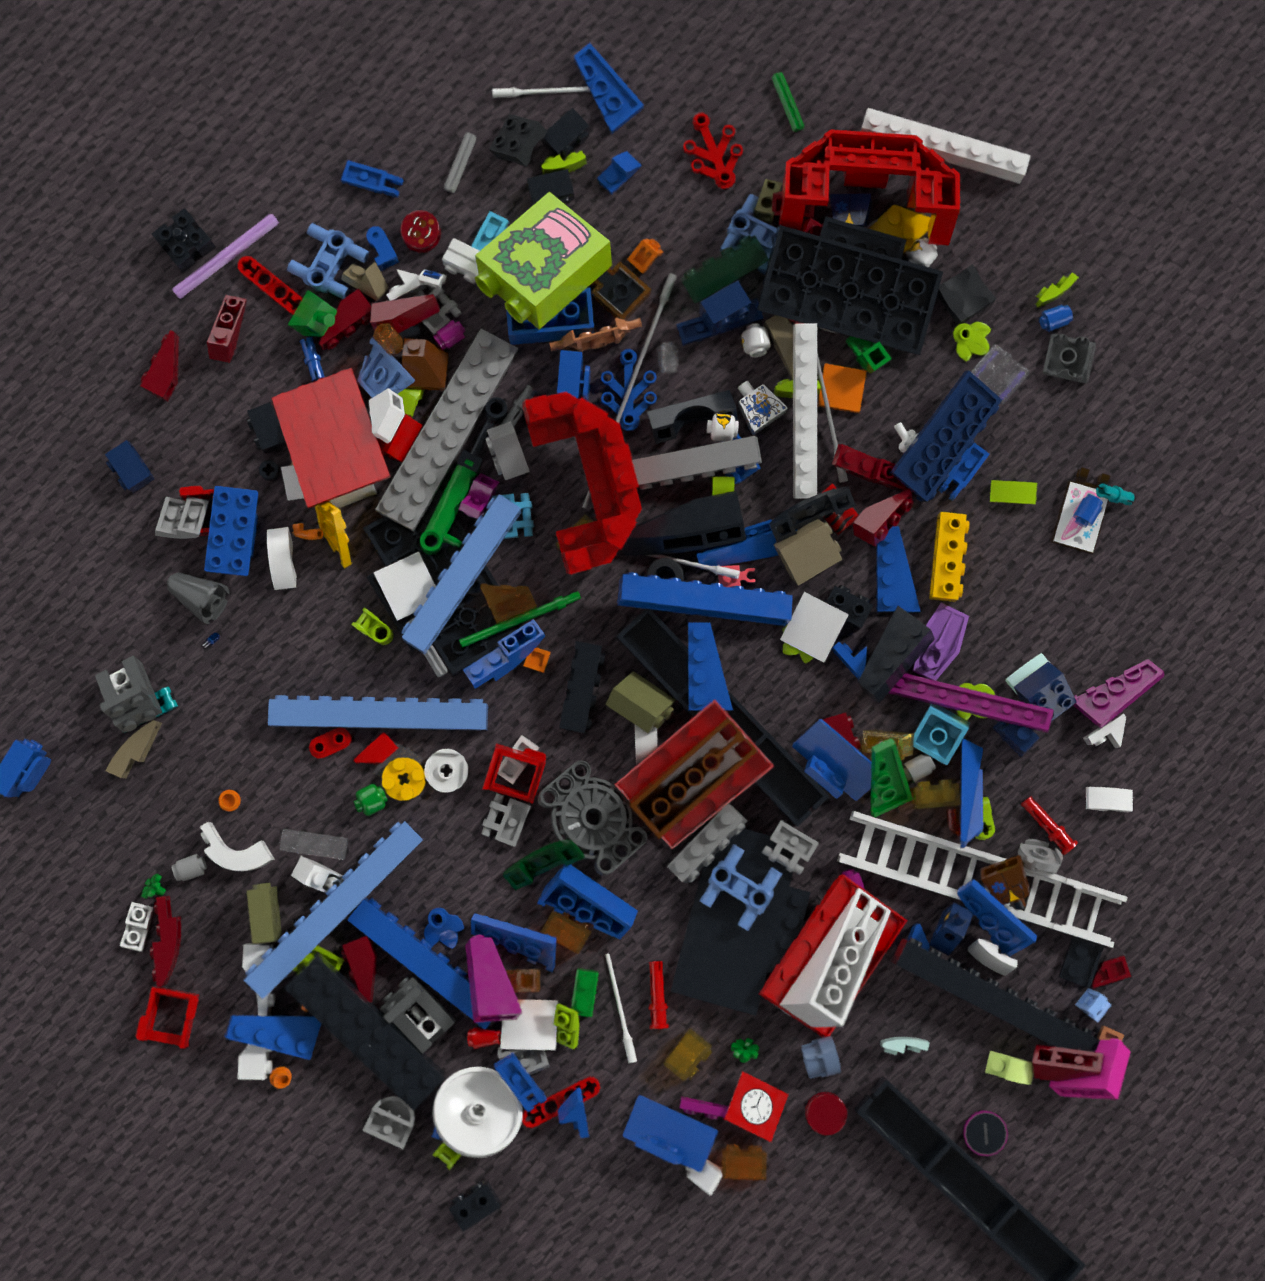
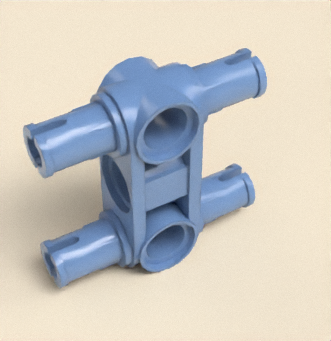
M749 194L742 209H739L732 217L727 229L728 235L720 251L725 255L731 256L739 240L746 242L766 253L758 267V271L765 274L777 229L752 216L759 198ZM743 222L745 227L737 228L735 223Z
M311 223L307 234L323 242L309 268L291 260L287 271L302 278L303 282L311 286L315 291L330 292L341 299H345L350 289L334 281V277L346 256L349 255L365 263L369 257V251L353 244L352 239L346 237L341 231H327ZM336 240H343L342 245L338 247L333 246ZM322 276V282L317 284L313 282L316 277Z
M733 845L724 861H719L708 879L709 886L700 901L711 907L720 891L723 892L725 890L746 903L747 908L738 925L749 931L758 914H763L774 896L773 889L782 873L771 867L761 884L754 883L736 871L735 867L744 850ZM720 870H726L728 873V878L724 882H719L717 879V873ZM757 893L765 895L766 901L763 905H757L754 902V897Z

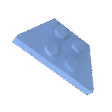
M372 337L369 344L373 345L370 356H365L363 367L357 382L372 398L388 388L398 394L414 383L415 379L377 339Z

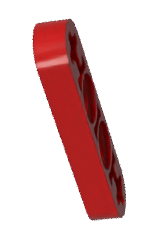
M250 256L242 257L238 262V269L241 274L291 315H294L297 309L293 310L294 307L288 302L289 298L295 303H299V301L301 303L303 298ZM251 263L252 268L257 272L254 275L249 269L245 270L243 265ZM268 275L270 277L269 283L266 285L259 284L260 276ZM278 288L286 290V295L283 298L275 297V291Z
M588 1076L548 1096L547 1101L542 1104L539 1102L530 1111L532 1114L538 1112L537 1106L540 1105L541 1111L546 1117L541 1118L540 1114L535 1117V1122L532 1123L531 1120L527 1121L525 1119L528 1113L524 1109L522 1112V1123L526 1127L533 1128L556 1117L558 1109L566 1101L564 1098L567 1091H575L578 1085H580L581 1089L585 1088L587 1081H590L591 1084L595 1083L596 1086L592 1093L590 1090L583 1092L585 1096L583 1102L595 1097L600 1091V1082L594 1076ZM554 1101L557 1104V1110L553 1113L547 1112L545 1110L546 1102Z

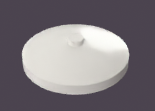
M470 1067L451 1075L439 1089L433 1107L434 1124L441 1139L452 1150L468 1157H487L502 1151L516 1136L522 1121V1104L497 1071L484 1067Z

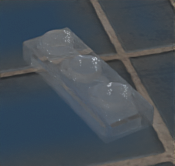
M283 829L279 850L345 860L349 838Z

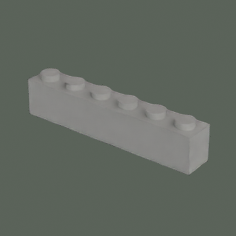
M756 436L632 460L640 490L650 489L652 484L660 483V486L671 485L673 480L681 479V482L694 480L693 476L702 475V478L715 476L714 472L723 471V474L736 472L735 468L743 466L744 470L757 468V464L762 463L758 437Z

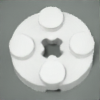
M441 749L432 754L426 761L424 769L425 778L429 784L440 792H453L461 788L467 780L469 772L465 758L452 749ZM446 764H449V768L453 769V772L449 773L448 777H444V773L440 771L441 768H445Z

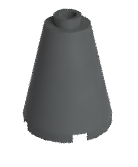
M179 572L171 575L167 580L168 591L203 623L210 624L209 620L211 619L215 621L227 605L228 600L225 599L226 593L229 594V589L222 583Z

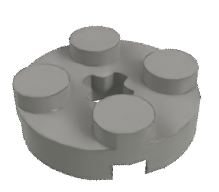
M1028 839L1025 841V844L1021 843L1018 850V855L1021 856L1026 869L1030 871L1037 869L1050 874L1057 873L1061 866L1063 855L1056 847L1053 851L1048 848L1049 843L1036 839Z

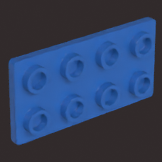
M222 486L214 487L204 568L206 572L239 576L249 575L250 559L253 558L258 520L256 513L258 491Z
M819 719L793 743L792 747L808 760L804 772L836 799L844 791L857 801L871 789V761L822 719Z
M639 1095L623 1137L635 1142V1146L673 1164H682L697 1172H702L718 1131Z

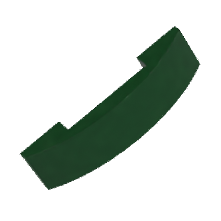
M573 840L554 842L516 862L503 872V877L516 891L532 883L534 877L563 863L566 866L583 859L585 855Z

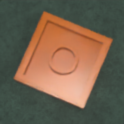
M824 364L822 375L830 409L853 413L860 412L867 371ZM820 390L817 406L825 408L822 391Z

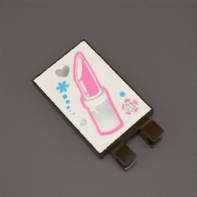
M1081 467L1077 471L1075 482L1068 481L1051 543L1092 555L1094 554L1109 502L1106 498L1098 497L1096 489L1097 487L1104 489L1099 487V485H1108L1110 475L1102 473L1101 476H1098L1096 485L1085 482L1090 469ZM1091 494L1103 501L1101 505L1102 510L1092 526L1087 525L1084 528L1075 523L1076 519L1073 515L1082 499Z

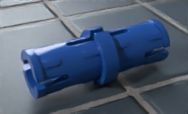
M312 337L306 338L307 341L305 339L300 340V344L305 355L304 362L308 365L311 380L315 382L318 378H324L325 376L320 364L321 357L317 354L314 340Z

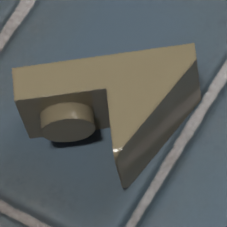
M376 262L367 270L353 263L342 274L341 280L359 289L376 301L389 288Z

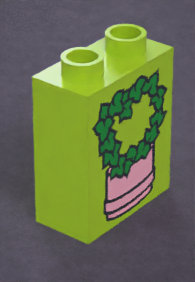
M548 192L475 255L479 273L475 277V282L486 296L492 298L498 294L505 300L506 310L517 322L523 323L527 319L540 330L612 266L610 241L552 193Z

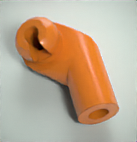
M303 523L292 525V533L295 537L306 540H317L323 537L322 529L304 530Z

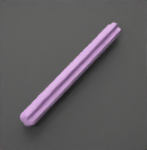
M269 214L172 289L178 298L185 296L278 225L275 216Z

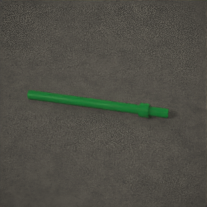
M577 591L564 597H556L550 603L459 639V643L463 648L555 609L559 611L566 608V605L580 600L581 596Z

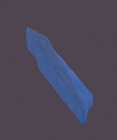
M772 520L744 528L746 540L706 548L704 552L697 554L698 563L708 566H724L779 556L773 545L777 541L769 525Z
M962 739L960 848H965L970 840L975 836L978 837L983 832V770L980 769L983 748L966 739Z

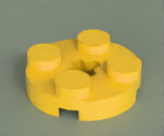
M407 757L396 758L385 767L382 774V786L386 793L399 801L411 800L419 796L426 784L425 773L421 764ZM407 773V778L410 781L408 784L404 783L401 785L398 777Z

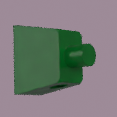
M308 290L288 325L303 336L322 337L328 327L333 326L335 323L337 310Z

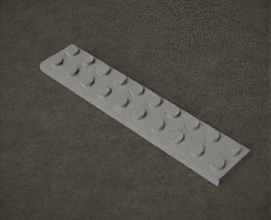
M480 329L377 505L376 512L414 532L486 408L487 402L493 396L518 352L517 347Z

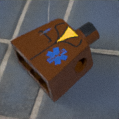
M1020 855L981 868L982 882L993 897L1002 905L1011 903L1014 910H1020L1026 906L1024 898L1029 896V884Z

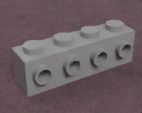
M727 804L667 867L682 882H693L699 876V871L704 866L707 867L715 859L714 855L729 845V840L734 834L738 835L745 828L744 824L747 820L732 805Z

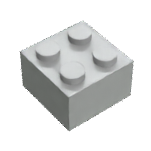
M512 422L487 430L489 437L485 439L491 456L496 454L492 458L498 475L503 474L504 479L508 480L530 472Z

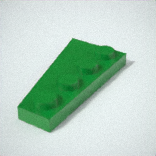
M892 738L872 747L870 812L876 818L913 800L896 743Z

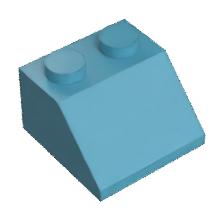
M930 704L909 744L948 765L968 731L970 722L941 706Z

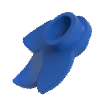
M443 908L431 910L428 915L429 924L424 930L425 940L432 946L440 940L449 948H455L458 941L457 932L464 929L462 920L456 915L448 914ZM437 915L442 916V922L437 920Z

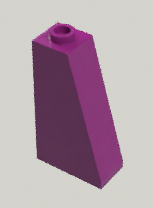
M484 935L473 936L465 945L473 1022L517 1020L522 1014V1009L492 937L485 938Z

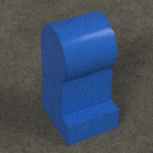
M377 226L371 227L367 231L366 237L370 246L376 249L379 256L374 259L380 271H383L399 263V260L383 229Z

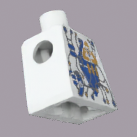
M746 381L738 387L744 396L738 402V407L752 435H755L786 413L787 407L765 385H761L754 390L749 381Z

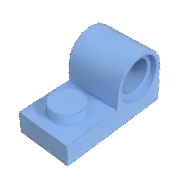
M1088 988L1075 1006L1098 1023L1111 1007V1004L1101 993Z

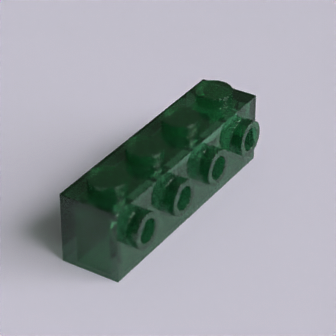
M748 235L739 241V245L734 248L729 246L720 252L721 255L717 258L710 257L702 262L703 266L696 270L691 268L683 274L684 277L681 280L695 304L769 261L755 235L752 237Z

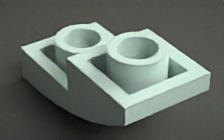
M1041 653L1020 667L1005 681L1016 693L1014 686L1049 661Z
M892 1037L880 1041V1045L885 1048L884 1052L897 1055V1052L904 1053L906 1045H908V1050L920 1053L921 1049L927 1051L930 1043L927 1040L914 1037Z

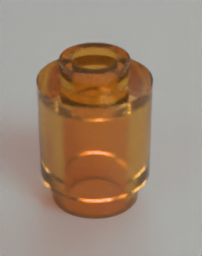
M389 323L377 326L373 337L387 353L393 355L399 353L404 346L402 337Z

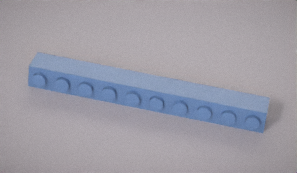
M275 695V699H269L268 725L282 727L487 730L488 704L483 703V699H470V703H461V699H448V703H442L438 698H427V702H418V698H405V702H397V698L384 697L383 701H375V697H362V701H353V697H340V701L332 700L330 696H319L318 700H310V696H297V700H288V696Z
M405 821L402 824L397 822L389 830L392 834L386 840L382 837L373 846L376 850L371 855L366 853L358 861L360 866L355 871L352 869L347 871L341 877L344 882L339 887L334 884L326 892L328 897L323 902L318 900L310 908L312 913L307 918L302 916L294 924L296 929L291 934L286 932L278 940L280 945L275 950L270 948L261 957L264 961L258 967L253 964L245 972L248 977L244 981L262 999L423 840Z

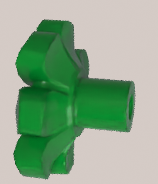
M156 873L151 879H147L145 882L146 886L142 891V898L147 899L155 894L160 897L163 896L166 889L160 886L161 875Z
M747 1038L745 1043L742 1039H738L736 1043H732L731 1050L734 1051L733 1056L736 1059L746 1063L750 1058L756 1059L758 1057L759 1046L753 1044V1040Z

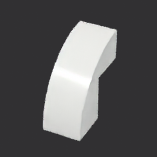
M289 527L267 530V549L274 590L295 588L296 572L292 562L293 542Z

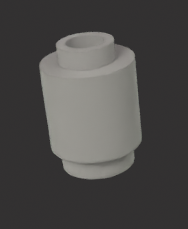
M920 754L903 764L907 781L911 780L913 783L932 773V770L936 769L933 760L927 754Z
M198 854L178 860L176 864L172 865V871L177 881H187L204 875V870L207 869L205 859L199 857Z

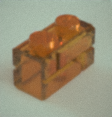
M553 909L540 933L557 938V943L579 955L592 931L588 929L590 925L586 922H576L569 918L570 914L566 912L560 914Z
M726 1145V1148H721V1171L723 1175L721 1179L766 1180L767 1153L766 1150H762L761 1146L751 1145L748 1146V1149H740L739 1145Z

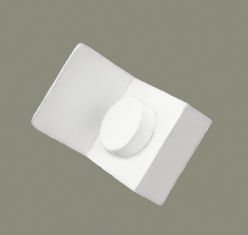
M397 270L404 285L394 286L390 289V293L386 295L389 301L410 298L420 290L426 289L427 285L420 284L418 280L419 275Z
M1124 714L1117 715L1103 728H1097L1083 738L1087 745L1095 744V746H1098L1107 740L1105 737L1107 735L1113 746L1120 748L1126 716Z

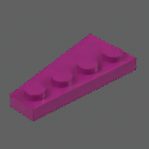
M1147 659L1125 670L1124 674L1116 678L1111 677L1105 680L1104 684L1096 688L1093 686L1087 689L1086 693L1078 697L1075 695L1077 703L1073 706L1101 729L1164 677V671Z

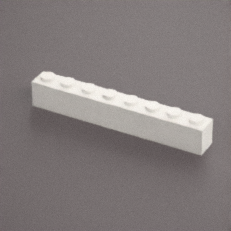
M870 108L867 109L861 132L917 135L923 140L922 144L929 150L933 149L945 162L1020 183L1024 178L1031 156Z
M817 323L793 325V498H810L817 495Z

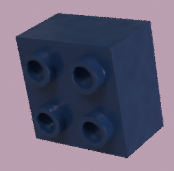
M736 281L701 301L699 315L711 335L716 332L721 334L729 329L730 324L734 322L738 324L747 318L751 301L739 281Z
M1050 662L1045 663L1014 686L1021 702L1053 709L1054 713L1051 721L1077 703L1064 674Z

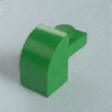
M851 336L845 340L856 355V360L868 373H873L891 360V357L880 342L873 343Z

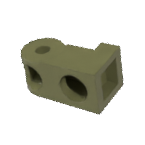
M765 179L755 208V218L763 222L773 223L775 215H773L774 212H771L772 197L774 192L781 191L782 183Z

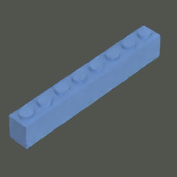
M500 494L496 499L492 498L486 507L488 511L485 516L481 515L474 525L476 527L474 532L467 534L462 542L464 546L461 551H456L450 560L452 562L448 570L444 569L438 577L440 582L436 588L431 587L426 595L427 601L424 605L420 604L414 612L416 617L412 623L408 622L401 632L403 634V641L423 654L427 653L521 514L520 507Z

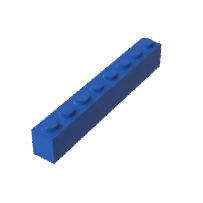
M629 572L623 574L619 580L617 605L786 626L792 620L793 595H786L783 591L765 592L764 589L760 588L746 590L742 586L723 587V584L720 583L706 585L696 580L683 582L679 578L660 579L656 575L643 577L637 573Z
M363 899L348 918V921L473 1020L469 979L465 977L467 973L459 966H456V968L448 963L450 959L441 952L437 955L432 951L433 946L428 941L417 939L414 936L416 932L409 926L405 925L402 927L398 924L397 921L399 919L389 911L387 914L380 909L382 905L375 899ZM492 1021L476 1023L483 1029H486Z

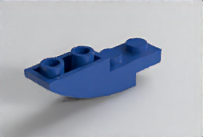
M533 619L498 641V648L464 668L463 671L475 689L491 678L497 681L520 664L539 645L545 634Z

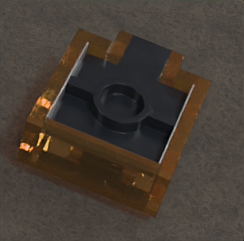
M620 261L613 270L609 268L592 283L595 288L591 292V297L612 316L625 321L651 295V288Z

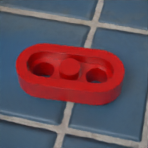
M344 728L331 730L314 738L310 742L309 751L316 758H326L346 749L351 744V734ZM341 734L343 741L338 743L336 737ZM320 743L324 746L321 752L316 749Z

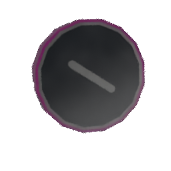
M981 1110L974 1112L963 1126L965 1143L971 1151L978 1155L990 1156L997 1154L1007 1142L1008 1131L1006 1124L1000 1116L992 1111Z

